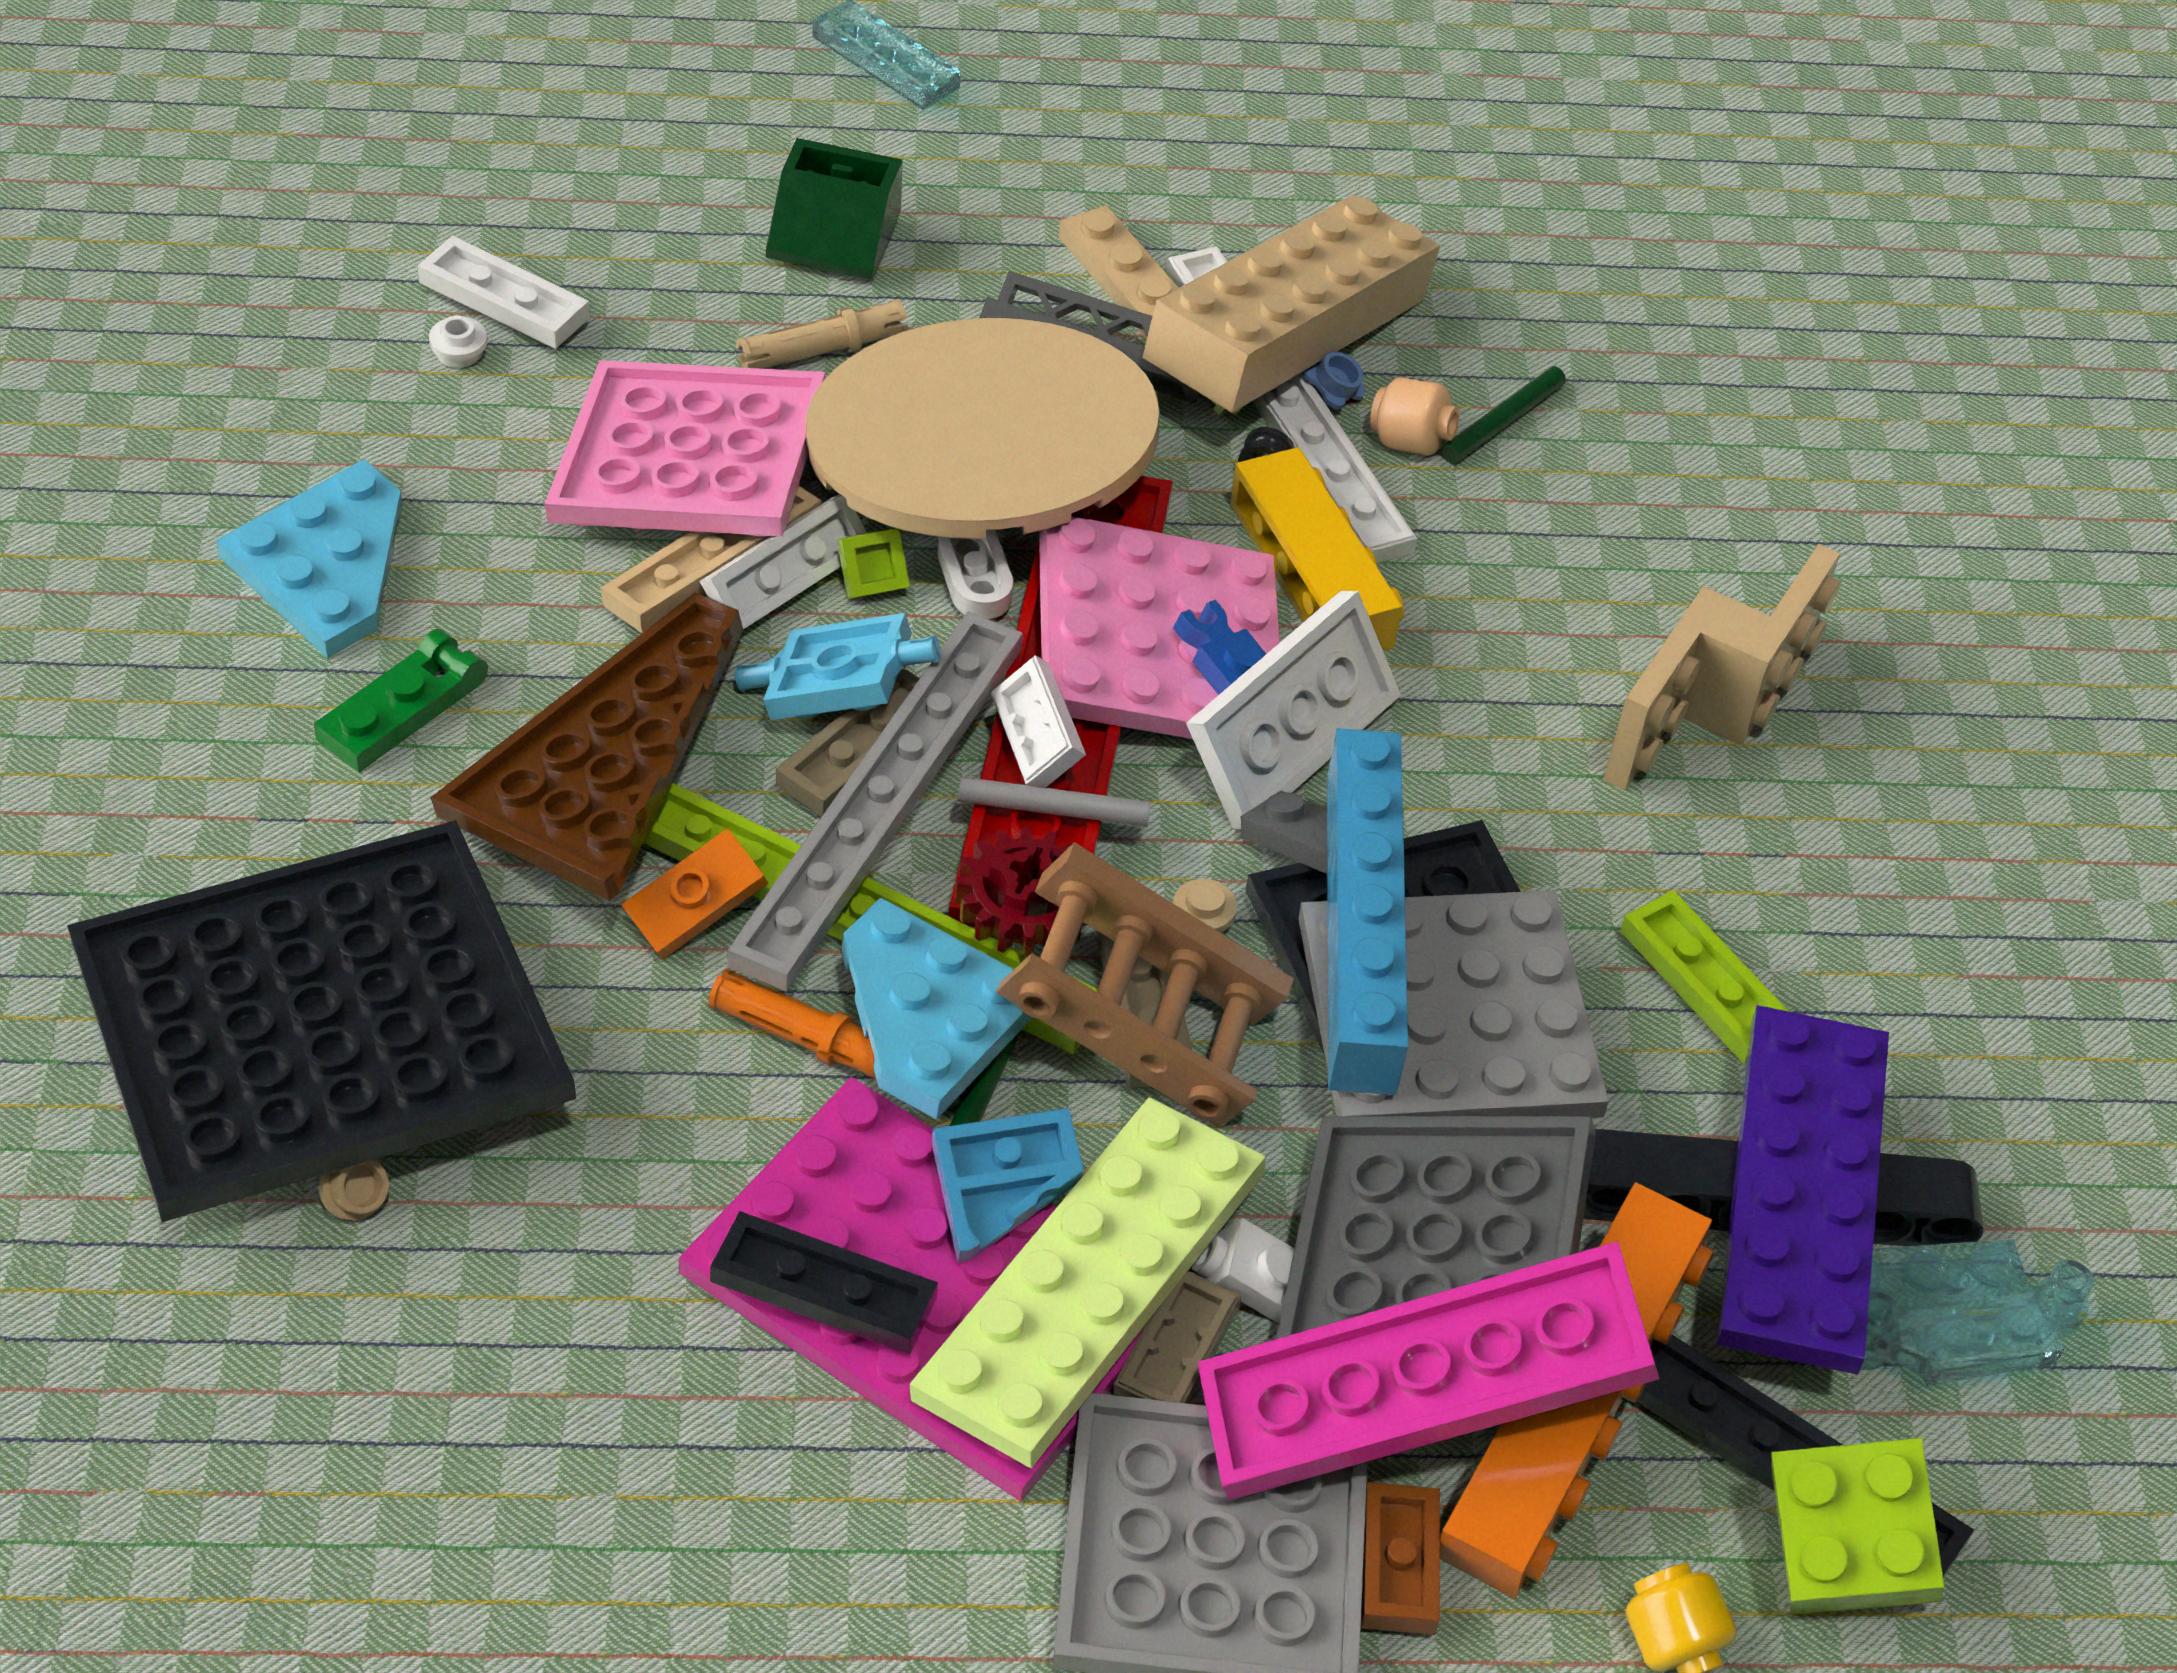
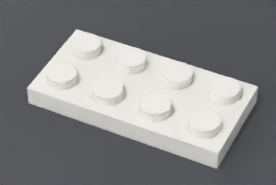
M1340 591L1186 723L1233 829H1241L1240 816L1280 791L1292 793L1331 758L1337 728L1363 730L1401 696L1359 592Z

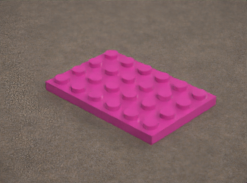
M850 1077L679 1257V1273L1022 1502L1076 1436L1079 1409L1035 1465L1029 1468L912 1402L910 1383L1057 1207L1050 1203L969 1261L958 1263L931 1143L933 1128L855 1078ZM739 1211L938 1282L937 1299L910 1355L710 1282V1266ZM1144 1327L1092 1393L1111 1394L1114 1390V1383Z

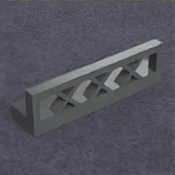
M1011 271L1007 274L998 299L986 298L979 318L1033 320L1089 334L1110 344L1133 360L1146 374L1155 391L1193 403L1197 402L1199 392L1142 358L1144 346L1110 336L1124 328L1133 326L1144 330L1148 337L1152 320L1151 315ZM1017 290L1040 297L1046 312L1040 314L1012 305ZM1048 300L1060 303V305L1052 308ZM1079 309L1091 313L1098 328L1090 330L1059 320V318ZM1101 317L1111 319L1114 321L1104 325Z

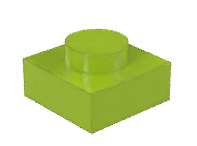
M892 528L836 539L847 598H856L910 587L900 529Z

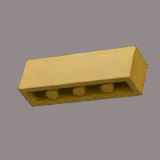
M1299 447L1236 463L1230 506L1258 551L1274 555L1275 578L1303 623L1340 591H1358L1382 650L1394 648L1399 622L1404 617L1402 598L1395 587H1389L1378 570L1372 550L1367 546L1363 547L1352 530L1346 510L1341 506L1338 507L1330 496L1320 470L1312 468Z

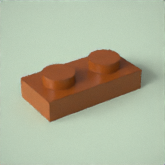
M1367 1482L1361 1628L1435 1635L1440 1621V1488Z

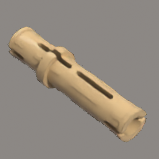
M899 299L856 311L850 309L849 306L837 310L836 316L747 338H737L736 348L738 351L743 350L744 352L738 354L739 362L742 368L765 369L845 349L848 353L860 351L862 344L908 331V324L900 322V320L907 319V315Z

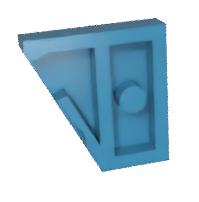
M1069 1108L936 1128L932 1132L931 1143L958 1263L969 1261L1073 1188L1083 1176L1084 1169Z

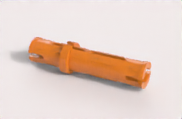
M729 968L724 969L722 975H718L709 995L710 1008L737 1017L757 1028L801 1045L816 1053L818 1061L829 1066L840 1063L876 1079L873 1069L875 1057L870 1039L865 1038L862 1027L854 1024L852 1016L843 1012L830 1014L826 1011H821L780 991L754 982Z

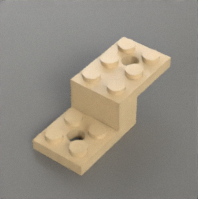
M1818 544L1771 616L1703 586L1626 697L1603 781L1625 791L1639 770L1649 773L1663 746V740L1660 738L1665 732L1674 735L1683 719L1741 746L1755 725L1765 728L1771 720L1780 699V695L1776 694L1779 688L1786 691L1792 688L1804 662V659L1800 657L1804 651L1812 655L1825 633L1827 622L1819 618L1821 612L1824 614L1828 612L1839 591L1841 581L1833 578L1841 553Z

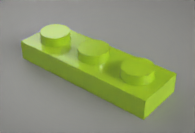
M1674 890L1624 915L1620 932L1743 1064L1747 1063L1751 1021L1756 1006L1759 1005L1788 1011V1009Z

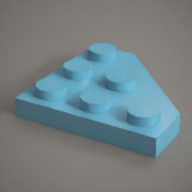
M363 459L217 539L219 558L328 659L378 630L381 616L380 602L384 585H387L394 552L393 539L396 524L399 525L403 508L401 490L366 459Z
M882 898L878 899L844 932L841 953L846 970H851L856 988L854 1000L864 1036L870 1039L874 1053L873 1069L878 1087L937 1120L1033 1018L1025 1014L1017 1005L996 993L999 983L1014 969Z

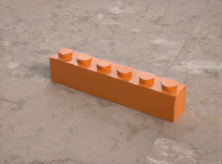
M1635 1182L1600 1246L1618 1241L1651 1348L1654 1340L1664 1345H1667L1685 1308L1675 1302L1685 1283L1694 1288L1699 1286L1715 1251L1704 1246L1711 1226V1219ZM1646 1383L1502 1423L1442 1530L1440 1559L1514 1599L1517 1598L1527 1577L1540 1583L1559 1545L1557 1541L1549 1538L1560 1516L1571 1522L1574 1520L1591 1485L1590 1481L1581 1476L1592 1456L1603 1462L1606 1460L1623 1425V1422L1613 1418L1623 1398L1636 1403Z

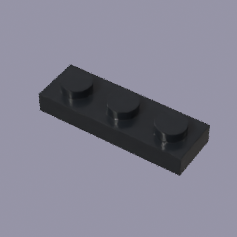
M739 1211L710 1266V1282L909 1355L937 1299L938 1282L742 1211Z

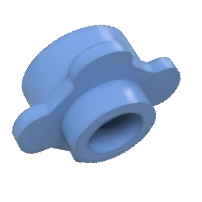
M1330 352L1320 364H1314L1303 371L1306 381L1313 384L1321 399L1334 409H1341L1347 400H1361L1365 395V387L1362 384L1364 375L1360 365L1352 357L1342 352Z

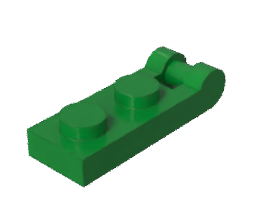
M440 628L434 629L423 638L418 650L314 722L316 740L357 772H361L476 689L488 672V664L472 651L462 652L459 650L457 640ZM443 668L446 671H448L440 678H436L434 676V674H436Z

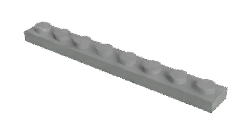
M969 611L965 614L941 648L940 661L931 662L730 945L727 950V967L787 992L988 700L991 692L996 688L1021 652L1022 632Z

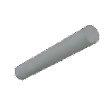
M961 777L958 793V802L1144 827H1148L1151 806L1150 801Z

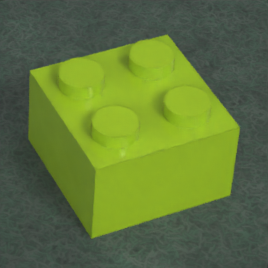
M1922 1438L1772 1452V1477L1791 1615L1941 1602L1945 1587Z

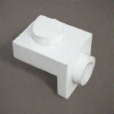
M1241 1218L1216 1234L1194 1262L1192 1269L1196 1275L1241 1295V1302L1279 1324L1295 1249L1246 1219Z

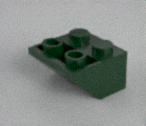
M796 138L781 171L766 245V258L873 280L901 212L903 159Z

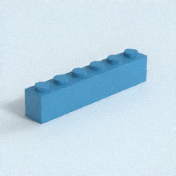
M1337 728L1327 776L1329 1090L1397 1095L1408 1050L1401 733Z

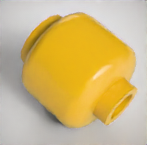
M1682 1563L1661 1570L1634 1583L1633 1586L1637 1595L1627 1604L1625 1613L1643 1659L1650 1669L1658 1672L1677 1669L1678 1673H1709L1723 1666L1718 1652L1731 1645L1736 1638L1737 1630L1717 1581L1712 1575L1706 1572L1692 1573L1689 1563Z

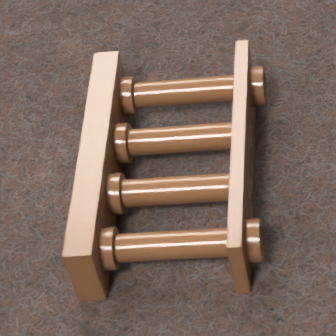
M1074 842L1042 873L1035 893L1059 907L1041 957L1031 953L999 983L996 993L1017 1005L1028 1016L1042 1020L1186 1107L1194 1116L1209 1121L1221 1128L1252 1104L1258 1093L1257 1089L1232 1075L1247 1025L1249 1023L1254 1026L1284 1002L1289 996L1294 978ZM1082 922L1115 942L1097 992L1064 972ZM1138 956L1170 976L1153 1026L1120 1007ZM1193 990L1224 1009L1208 1059L1176 1041Z

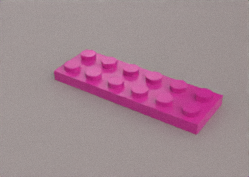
M1618 1241L1197 1362L1221 1484L1229 1500L1660 1379Z

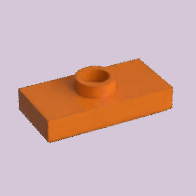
M727 828L621 905L661 960H663L766 886L768 881Z

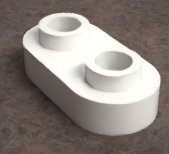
M986 530V538L981 539L938 537V560L955 607L964 615L969 611L986 619L996 618L1004 614L1012 602L1013 577L996 531Z

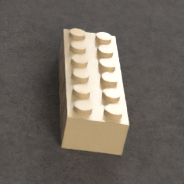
M1351 195L1157 299L1142 358L1228 411L1234 412L1320 362L1328 353L1337 352L1424 301L1441 245L1422 235V232L1414 225L1400 222L1382 212L1374 202Z

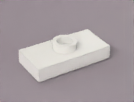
M1035 655L991 692L1026 785L1046 788L1086 755L1051 666L1045 660Z

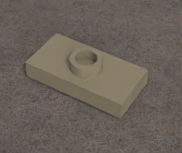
M1187 1271L1145 1325L1114 1383V1394L1124 1397L1189 1404L1201 1381L1197 1362L1214 1357L1241 1306V1295Z

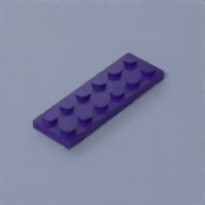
M1759 1005L1756 1006L1751 1021L1716 1345L1851 1374H1859L1865 1360L1889 1032Z

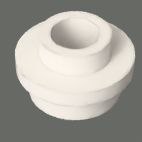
M458 315L451 316L437 322L431 328L429 333L430 348L442 364L452 368H466L480 360L482 352L487 346V332L480 322L472 318Z

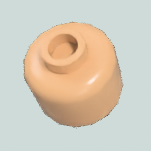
M1402 376L1393 379L1387 387H1381L1377 391L1371 408L1370 424L1372 430L1378 432L1379 440L1386 448L1429 456L1436 453L1445 440L1451 441L1454 438L1459 425L1460 413L1458 407L1452 406L1450 392L1443 384Z

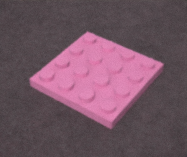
M599 360L544 504L548 523L574 524L576 526L628 527L637 530L662 529L698 533L749 534L757 537L783 536L809 452L806 441L808 407L814 393L826 379L825 372Z
M1071 516V521L1039 531L1042 659L1051 666L1071 718L1193 739L1186 723L1214 700L1218 694L1192 662L1198 649L1184 642L1173 627L1180 613L1189 609L1196 619L1200 621L1199 617L1206 603L1215 599L1225 610L1228 626L1234 633L1247 629L1266 654L1280 643L1274 555L1074 516Z

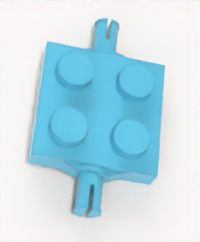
M905 613L802 628L790 631L784 648L775 658H771L769 662L737 665L735 681L740 691L768 686L763 701L771 720L790 717L809 719L821 713L846 709L865 711L875 708L880 704L888 703L897 675L906 666L939 662L941 648L936 636L910 640L912 631Z

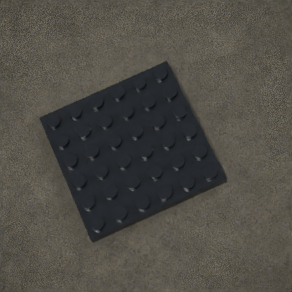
M457 820L67 925L73 950L161 1222L576 1099L573 1076Z

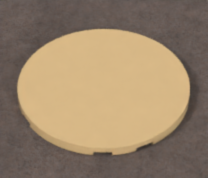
M978 318L941 322L911 329L880 340L854 354L829 374L814 393L806 416V441L810 463L814 472L825 488L829 490L834 489L847 499L848 507L872 520L901 530L929 536L969 539L986 538V530L1021 527L1023 534L1049 529L1070 522L1071 513L1092 504L1099 508L1108 504L1124 493L1146 470L1155 454L1160 429L1158 399L1153 385L1141 368L1123 352L1096 337L1071 328L1051 323L1011 318Z

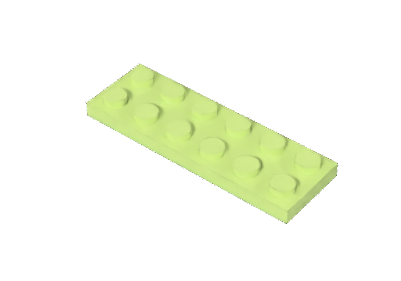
M1148 1097L910 1383L911 1401L1025 1466L1032 1468L1265 1174L1266 1156Z

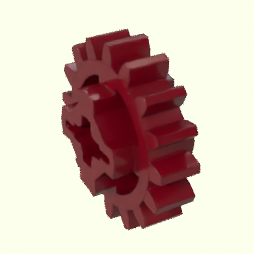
M1030 827L1022 828L1019 839H1011L1004 830L996 831V844L993 847L986 842L978 840L974 844V858L963 857L960 862V877L956 879L955 902L961 904V922H976L974 938L981 941L991 935L998 937L997 951L1002 953L1012 943L1021 944L1024 957H1028L1033 953L1034 944L1043 943L1045 946L1059 907L1035 893L1042 873L1074 842L1062 848L1056 846V832L1049 831L1042 840L1033 839ZM1081 928L1079 930L1075 943L1078 940H1080Z

